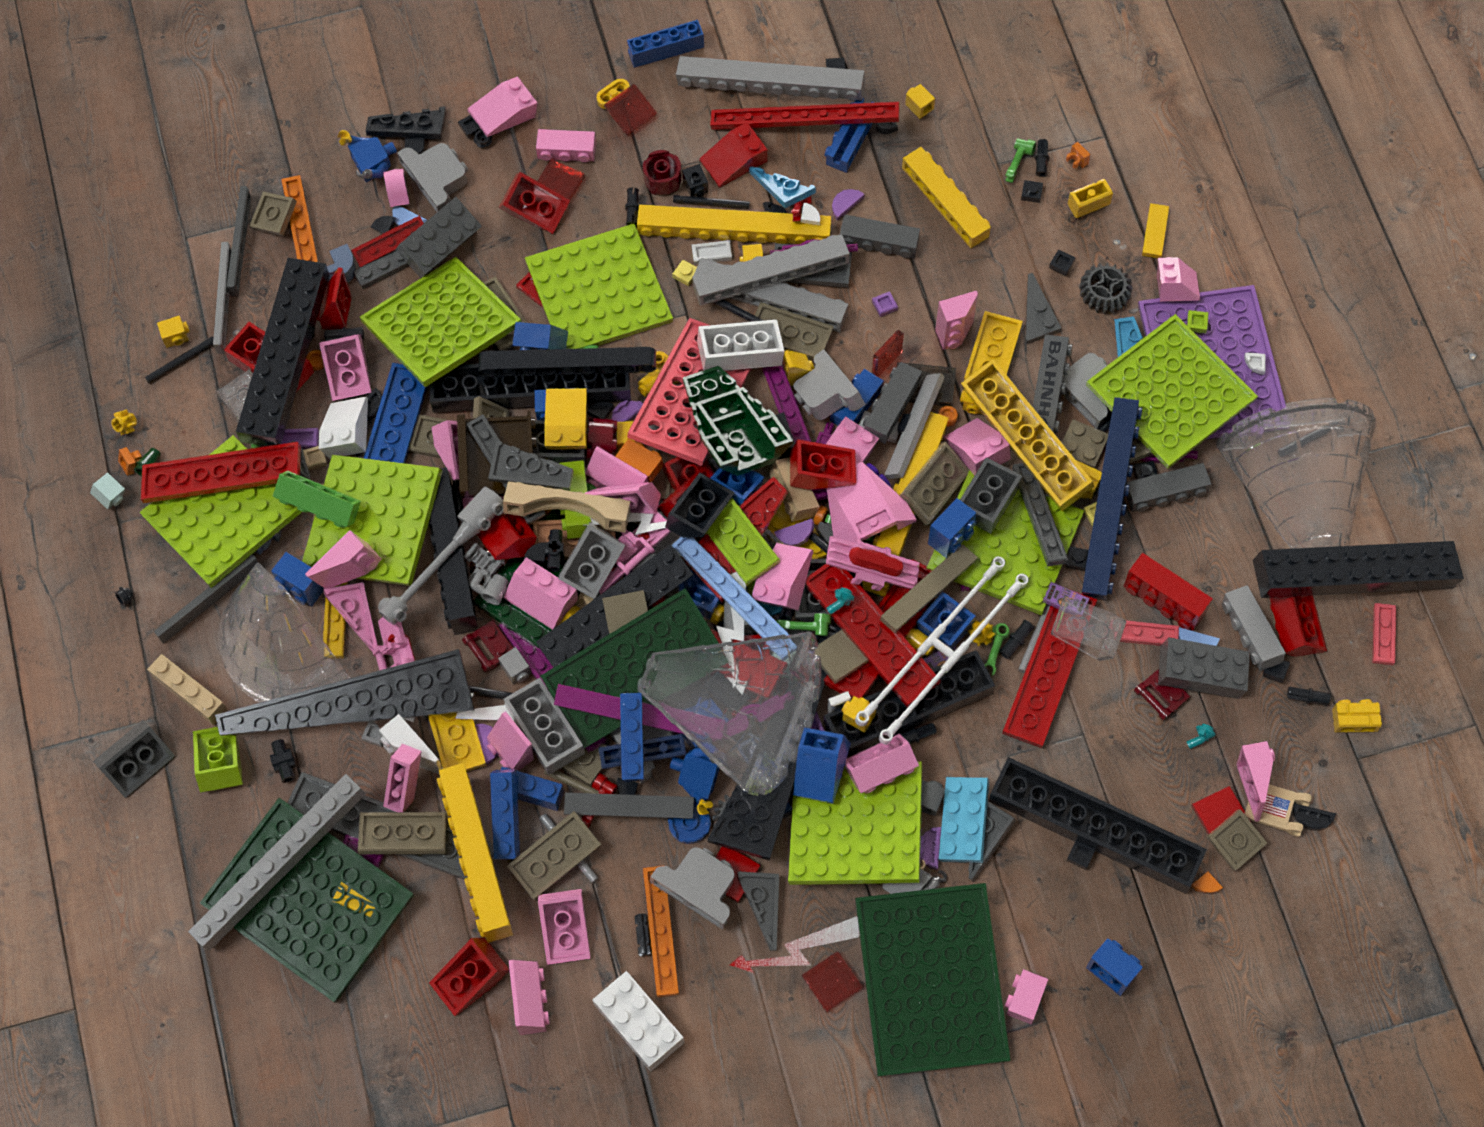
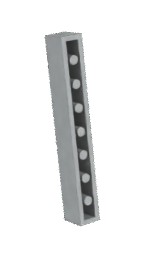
M842 234L837 236L831 235L823 240H814L802 246H793L790 249L775 251L763 257L757 256L749 261H740L728 267H719L714 271L698 273L696 276H692L693 287L701 306L848 264L849 251Z
M701 258L694 276L701 272L706 273L714 271L719 267L731 265H723L712 259ZM786 282L729 297L757 307L760 302L832 325L834 326L833 331L839 333L848 314V304L844 301L828 298L821 293H812L805 288H796Z

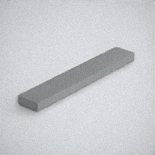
M221 242L213 339V346L217 354H224V349L226 348L230 296L227 289V280L232 251L228 242Z
M941 373L926 375L911 410V416L905 431L900 436L884 474L888 479L903 478L943 383L944 376Z

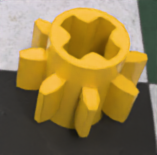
M127 409L114 413L115 418L111 420V424L116 432L124 435L135 431L133 427L136 426L137 420L134 414L128 413Z
M977 620L972 623V627L968 630L970 636L984 620L980 623ZM988 623L973 640V642L977 643V646H980L983 642L985 645L991 642L990 638L995 636L992 628L993 625Z

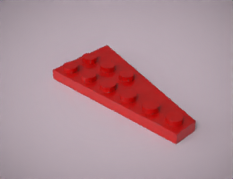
M773 476L739 506L761 536L764 534L788 492ZM708 534L698 542L729 574L736 572ZM681 556L687 566L723 602L724 599Z

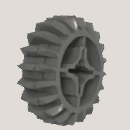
M1108 262L1105 266H1102L1101 263L1097 267L1092 265L1090 270H1086L1081 277L1079 285L1081 290L1080 297H1084V303H1089V308L1096 307V312L1102 309L1103 313L1107 310L1113 313L1115 309L1120 310L1122 306H1125L1131 298L1133 290L1131 286L1132 281L1128 279V273H1123V267L1116 269V264L1113 267L1109 266ZM1099 279V282L1095 283V285H1091L1092 282ZM1121 290L1117 296L1112 297L1114 293Z

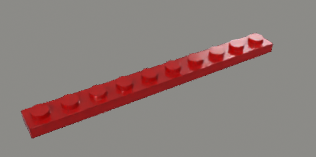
M899 102L718 109L711 110L710 126L711 130L735 129L746 122L751 128L899 122L900 104Z

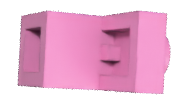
M393 169L384 172L390 207L409 204L404 170Z

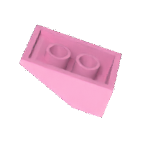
M517 76L499 84L470 106L468 112L485 135L489 137L535 118L537 101Z
M357 334L319 343L332 401L372 392L361 335Z
M845 417L826 444L855 449L856 464L860 462L864 463L879 438Z
M978 418L944 436V440L974 476L986 457L1000 465L1011 459L1009 443L997 430Z
M446 420L432 427L434 447L447 467L452 479L459 480L457 421Z
M349 530L305 575L323 588H331L368 574L377 567L382 559L367 542Z
M776 543L773 551L781 562L756 579L752 598L763 604L798 611L814 550Z
M506 711L503 712L487 736L489 743L487 748L492 755L497 754L501 759L499 763L502 767L519 771L534 760L532 743Z
M1267 741L1242 746L1236 765L1255 822L1260 820L1266 802L1273 761H1275L1274 751L1272 748H1269Z
M582 889L538 895L547 965L590 959Z

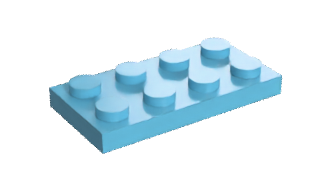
M946 777L939 849L940 862L983 863L990 781L988 778Z

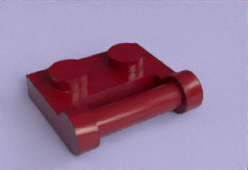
M493 620L475 632L467 634L462 639L464 645L471 649L481 663V668L485 673L499 666L498 658L513 649ZM478 639L482 641L493 656L492 660L486 658L475 641Z
M1157 669L1133 691L1137 695H1141L1158 712V717L1164 721L1188 701L1190 696L1184 689L1158 685L1159 669ZM1150 687L1165 702L1168 708L1165 709L1147 688Z

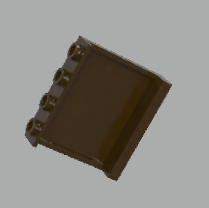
M527 411V416L486 418L503 444L514 446L529 454H533V449H537L536 437H532V430H536L535 418H531L530 411ZM458 414L457 433L461 498H474L484 487L489 488L499 496H504L506 489L503 484L489 480L491 465L466 427L468 422L476 418L466 419L465 414Z

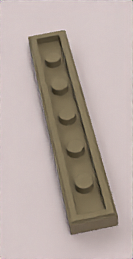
M962 544L959 549L947 557L881 615L880 620L896 633L974 564L978 557Z

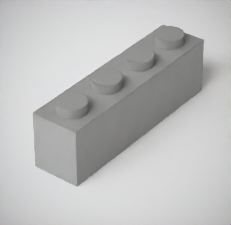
M1248 585L1225 593L1222 608L1226 614H1229L1233 629L1235 631L1238 630L1243 647L1249 650L1252 663L1257 665L1260 671L1281 664L1286 653Z

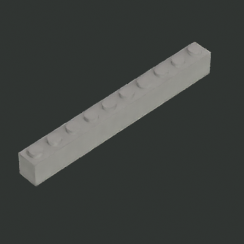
M680 56L676 71L678 86L737 90L739 92L751 91L756 93H774L776 95L788 94L793 96H811L813 98L825 97L830 99H848L851 101L863 99L866 83L864 70Z
M345 774L188 932L202 947L211 950L366 793Z

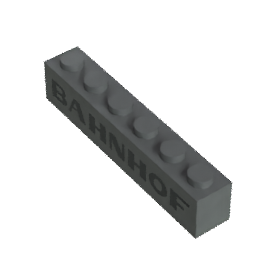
M1045 334L1033 408L1055 434L1059 432L1060 421H1057L1058 413L1062 414L1063 402L1060 400L1061 394L1066 392L1064 376L1069 374L1070 363H1067L1068 356L1072 355L1073 344H1070L1069 337Z

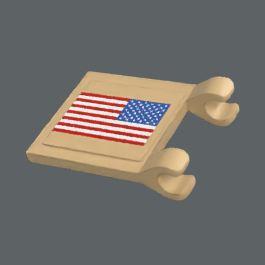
M1269 784L1266 802L1260 820L1257 823L1286 831L1295 837H1300L1303 825L1288 821L1294 802L1309 806L1311 795L1296 793ZM1248 802L1245 816L1255 822Z

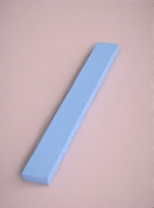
M680 537L672 544L674 549L782 659L787 657L798 646V643L693 537Z

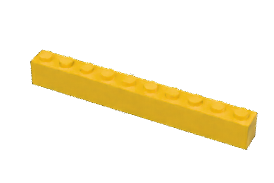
M639 205L637 230L639 235H655L666 238L672 236L684 239L700 238L702 240L719 239L721 241L738 240L740 242L802 244L807 240H823L829 237L831 216L820 215V225L801 223V221L792 222L793 214Z
M930 412L903 478H900L899 484L895 483L893 490L899 496L942 443L949 417ZM912 524L899 530L894 525L882 531L880 535L876 534L873 545L881 548L888 547L891 549V554L900 557ZM862 581V588L865 591L884 597L890 586V583L885 582L884 587L876 591L872 590L873 583Z

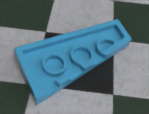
M1134 316L1114 319L1118 357L1143 339Z

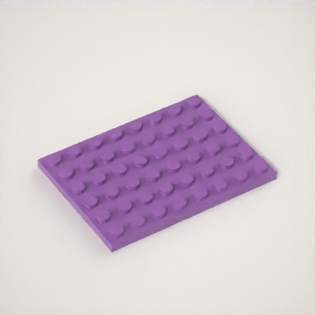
M1254 285L1200 292V301L1160 302V298L1138 302L1145 337L1175 314L1187 325L1189 310L1208 312L1207 332L1194 333L1258 396L1256 401L1207 439L1290 427L1288 411ZM1245 353L1265 354L1264 375L1255 373L1247 366L1244 359Z

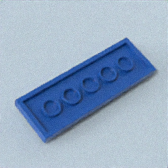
M392 363L364 459L397 463L406 462L408 449L428 386L424 387L403 364Z

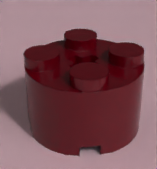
M667 150L653 151L643 162L644 183L653 195L670 194L680 188L682 181L681 162L678 156H674Z
M589 418L587 458L592 457L597 446L615 456L617 420Z

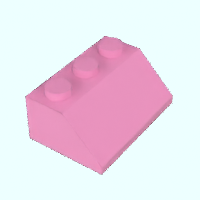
M977 291L939 301L935 331L943 350L955 349L962 345L974 322L978 297Z
M598 446L595 448L585 472L586 482L597 488L648 483L647 475Z
M647 482L643 484L608 486L585 492V494L602 495L609 498L630 501V513L656 515L661 496L654 484Z
M526 557L514 572L503 598L553 630L576 603L578 595L577 589L559 580L558 577Z
M900 734L894 736L889 744L879 743L847 758L845 762V768L860 793H869L875 790V786L882 783L888 784L894 781L896 776L901 774L907 775L913 772L915 767L919 766L909 742Z
M509 960L515 1025L519 1034L527 1035L546 1032V1025H549L550 1022L548 1011L544 1012L543 1003H547L546 990H542L541 982L545 981L543 968H539L538 963L533 961Z

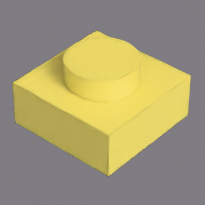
M682 260L672 273V276L681 283L690 286L693 282L692 276H694L697 267Z

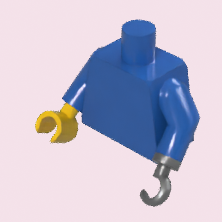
M341 130L337 136L341 138L339 141L340 145L349 144L347 146L350 155L358 168L356 175L364 179L365 182L371 179L382 178L384 172L391 166L388 156L397 152L393 142L382 146L377 137H356L350 135L346 130Z
M708 746L689 750L684 760L673 757L670 763V769L680 772L678 783L691 797H694L697 811L700 815L709 814L706 808L713 807V803L706 801V799H709L714 791L719 769L725 766L724 757Z

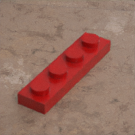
M419 215L352 249L351 252L359 267L394 251L401 242L422 226L424 222Z

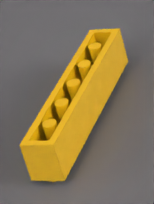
M920 147L903 157L902 169L970 249L989 238L991 226L988 220L982 218L976 206L969 203L966 195L957 189L955 182L945 175L943 168L933 161L928 151L926 152Z

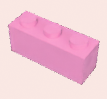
M538 129L536 144L538 159L546 161L571 160L594 162L596 148L595 132Z
M402 744L391 756L383 807L395 812H405L414 801L422 751Z

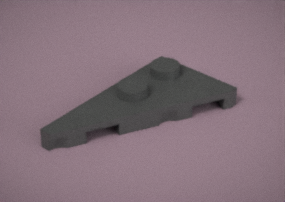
M1033 273L1028 274L1026 345L1043 339L1045 334L1053 335L1061 332V326Z
M990 802L987 805L983 863L969 862L968 878L973 882L1016 821L1014 817Z
M737 872V878L770 951H776L779 874Z

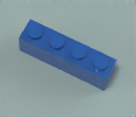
M620 693L622 782L644 781L642 693Z
M494 770L490 773L494 859H515L520 855L517 770Z

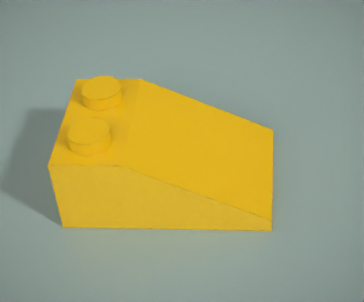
M587 388L546 389L545 448L547 450L587 449Z

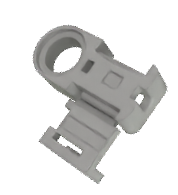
M476 542L464 556L468 562L472 561L476 564V569L469 577V585L476 572H481L484 575L482 586L486 587L501 565H506L503 559L495 560L490 552H486Z

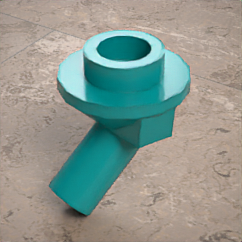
M843 587L836 589L835 597L837 601L828 606L827 610L830 614H833L844 605L849 606L851 601H854L852 591Z
M1207 724L1197 725L1196 730L1199 736L1186 742L1189 749L1203 744L1205 741L1208 742L1210 738L1216 736V733L1213 732L1214 728Z

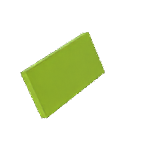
M732 498L707 531V534L748 586L781 561Z

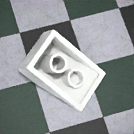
M367 397L330 403L319 431V450L330 459L332 455L347 456L366 452Z
M399 714L379 730L382 736L380 741L390 755L395 753L402 744L422 751L419 767L439 774V770L443 769L439 759Z

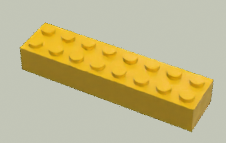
M994 359L961 383L967 395L992 426L1009 443L1012 451L1061 511L1094 488L1091 478Z
M461 763L439 770L440 778H437V782L444 797L442 798L444 808L447 811L448 817H450L448 818L453 836H457L453 838L459 857L462 856L459 858L464 876H468L464 881L470 897L473 896L470 899L473 912L476 917L479 916V919L475 920L481 938L485 937L488 943L512 936L513 932L465 765Z

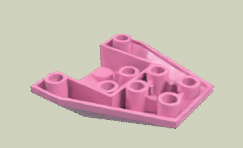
M863 462L856 464V485L827 488L833 537L853 542L856 538L863 541L894 525L899 530L917 521L908 503Z

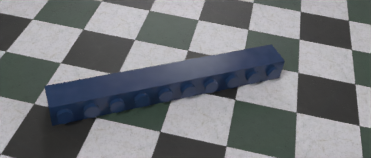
M1114 398L1082 587V594L1094 599L1107 601L1108 594L1112 595L1114 583L1110 581L1111 575L1116 574L1117 563H1114V557L1119 555L1120 543H1117L1118 535L1122 536L1123 524L1120 523L1121 516L1126 514L1127 504H1123L1124 496L1128 497L1130 485L1127 484V478L1132 477L1133 465H1130V460L1135 458L1136 446H1133L1134 438L1138 439L1139 427L1136 424L1137 419L1141 420L1143 408L1139 407V400Z

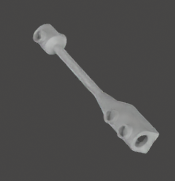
M484 487L457 516L462 521V524L453 537L452 542L401 597L392 596L391 598H383L380 601L378 612L392 625L404 621L408 611L407 601L458 546L479 534L481 530L489 529L490 521L495 515L499 516L504 512L503 499L494 491Z

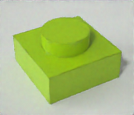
M1189 310L1187 326L1193 332L1206 333L1208 312Z

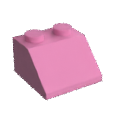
M1158 258L1157 282L1160 302L1200 301L1196 271L1179 258Z

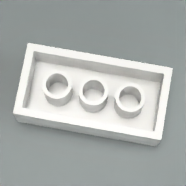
M777 320L699 326L697 344L703 370L715 366L721 367L724 371L782 366L784 347Z
M627 971L592 999L594 1006L650 1072L684 1044V1037Z

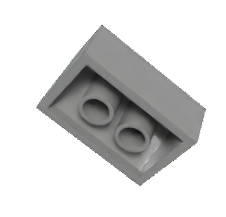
M589 522L562 568L558 579L595 599L623 551L625 544L607 531Z

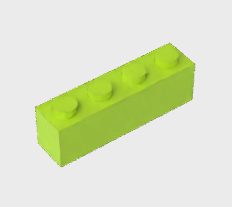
M584 461L559 463L572 468L574 471L570 491L585 494L587 492ZM560 509L561 515H565V518L561 520L562 530L567 531V538H580L589 522H591V518L579 512Z

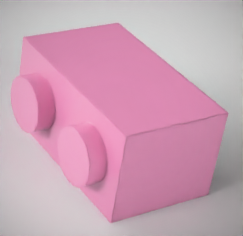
M1024 969L1021 976L1016 974L1012 987L1016 988L1014 995L1009 994L1005 1007L1008 1008L1006 1015L1032 1024L1048 979Z

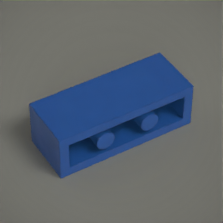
M863 369L860 374L857 373L852 380V384L859 391L866 405L856 411H851L843 406L830 415V422L839 426L843 419L847 417L853 422L858 423L864 411H867L880 395L884 380L866 369Z
M501 767V770H511L506 767ZM517 771L518 800L558 811L564 794L562 784Z

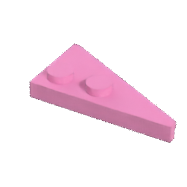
M364 583L324 589L323 592L327 599L372 652L378 645Z

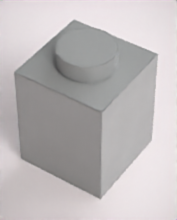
M516 647L498 658L500 666L513 684L525 681L531 674L529 665Z

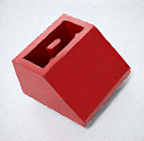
M505 513L494 518L488 530H481L477 534L495 560L524 557L526 551L535 545L537 538L522 516Z

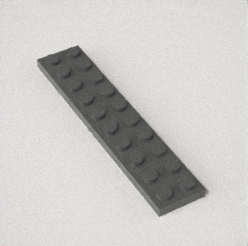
M302 772L287 803L305 815L335 784ZM364 795L331 830L358 839L360 812L395 811L383 807L384 802ZM446 826L445 854H397L463 880L468 878V876H464L459 858L462 856L459 857L453 838L457 836H453L448 826ZM487 841L491 857L493 858V843Z

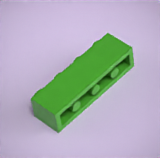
M290 471L279 474L273 497L279 499V502L297 506V509L302 512L316 514V517L321 520L328 519L333 521L334 525L341 528L354 524L361 503L358 499Z

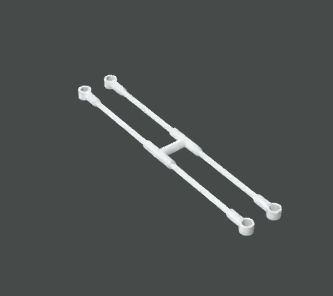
M995 557L991 567L983 574V578L949 617L931 633L917 649L918 652L882 693L864 711L857 713L855 718L856 724L865 726L882 699L918 658L924 655L931 646H934L949 659L942 665L938 674L898 720L896 719L888 729L881 731L879 741L885 745L889 744L895 732L902 726L905 718L938 680L961 658L971 642L1004 604L1020 588L1026 587L1028 577L1025 574L1017 575L1015 583L1006 592L1005 597L972 635L954 652L938 640V638L984 583L990 580L997 571L1003 569L1005 560L1002 557ZM859 717H864L865 720L862 721L859 719ZM883 735H887L889 739L883 738Z

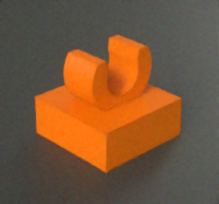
M1076 142L1072 145L1071 152L1067 154L1066 161L1068 162L1073 159L1075 162L1072 167L1077 168L1080 166L1083 169L1089 163L1090 153L1079 142Z
M127 447L119 449V464L127 476L134 474L136 462L142 458L140 452L137 450L130 453Z

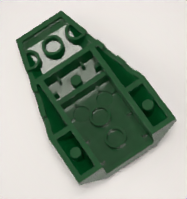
M715 366L683 377V384L701 441L720 469L736 476L773 464L793 444V439L776 415L770 409L766 410L757 398L754 400L744 387L740 388L736 384V380L721 367Z

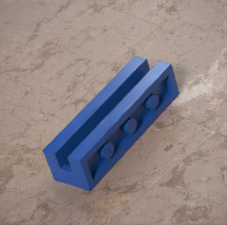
M691 21L627 40L628 54L635 68L704 48V34L699 21Z
M864 98L862 100H855V102L850 104L864 103ZM873 123L840 124L839 132L836 131L834 133L832 145L826 148L824 154L826 165L847 173Z

